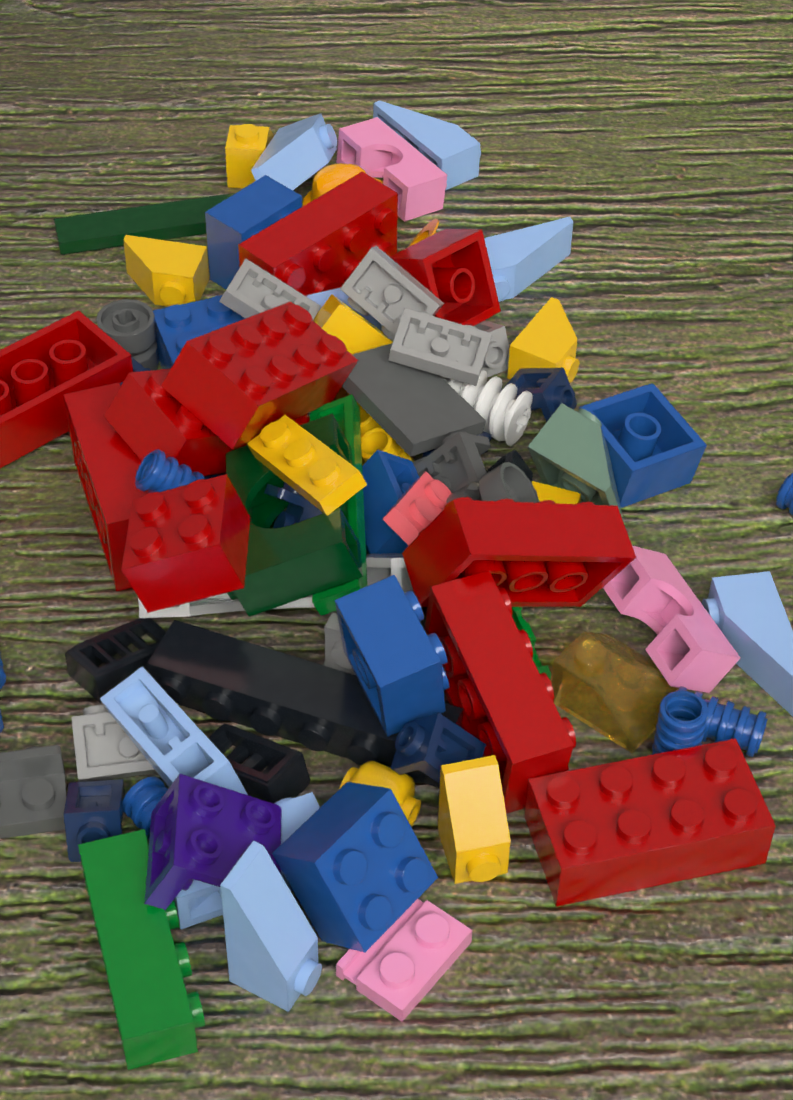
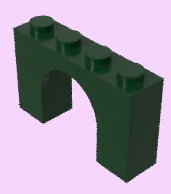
M333 413L300 425L353 465L352 448ZM248 445L226 453V474L251 517L245 586L243 589L227 592L232 600H239L249 617L363 577L360 542L340 508H337L328 516L323 513L286 527L270 528L276 517L288 507L289 503L267 495L264 492L267 484L282 488L284 481L259 462L252 454Z

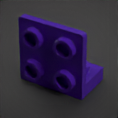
M179 774L151 813L144 904L166 910L181 890L186 891L189 889L193 880L220 887L221 883L253 841L265 847L281 874V869L272 855L281 845V807L277 804Z

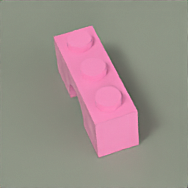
M376 117L339 128L336 163L355 164L364 169L366 174L372 178H384L383 184L398 193V216L404 222L443 209L447 174L381 119Z
M632 546L636 559L609 581L603 589L620 614L641 620L657 634L645 650L670 686L678 688L682 686L689 690L710 693L741 657L667 555Z

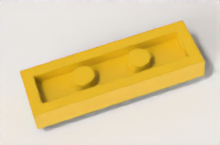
M286 415L266 425L259 435L247 443L252 454L259 462L326 516L367 486L361 472Z

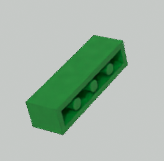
M145 829L78 844L83 875L127 1069L131 1070L198 1052L195 1029L204 1027L205 1020L198 991L186 992L183 978L192 976L185 942L174 944L171 934L172 929L180 928L175 902L173 900L166 910L144 904L149 851Z

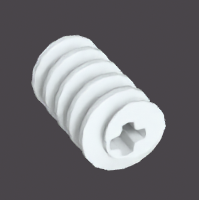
M483 369L481 370L477 386L441 376L486 420L484 432L492 434V437L497 441H506V444L510 447L516 444L522 437L531 415V404L533 401L531 392L524 391L517 397V387L512 383L506 385L502 390V379L495 376L487 382V372Z

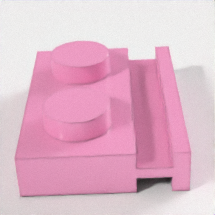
M417 899L365 953L349 949L336 963V976L341 980L346 978L355 984L358 992L403 1022L472 942V930L428 900L422 902Z

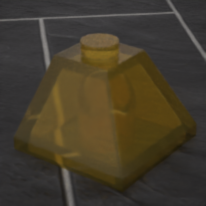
M584 631L553 661L551 684L554 691V704L632 754L656 729L662 699L669 693L679 689L668 684L652 660L607 634Z

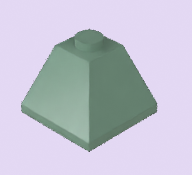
M561 403L528 445L542 483L581 493L580 503L593 502L595 505L618 506L623 520L609 451L601 429V422L596 416L585 409L580 408L578 411H575Z

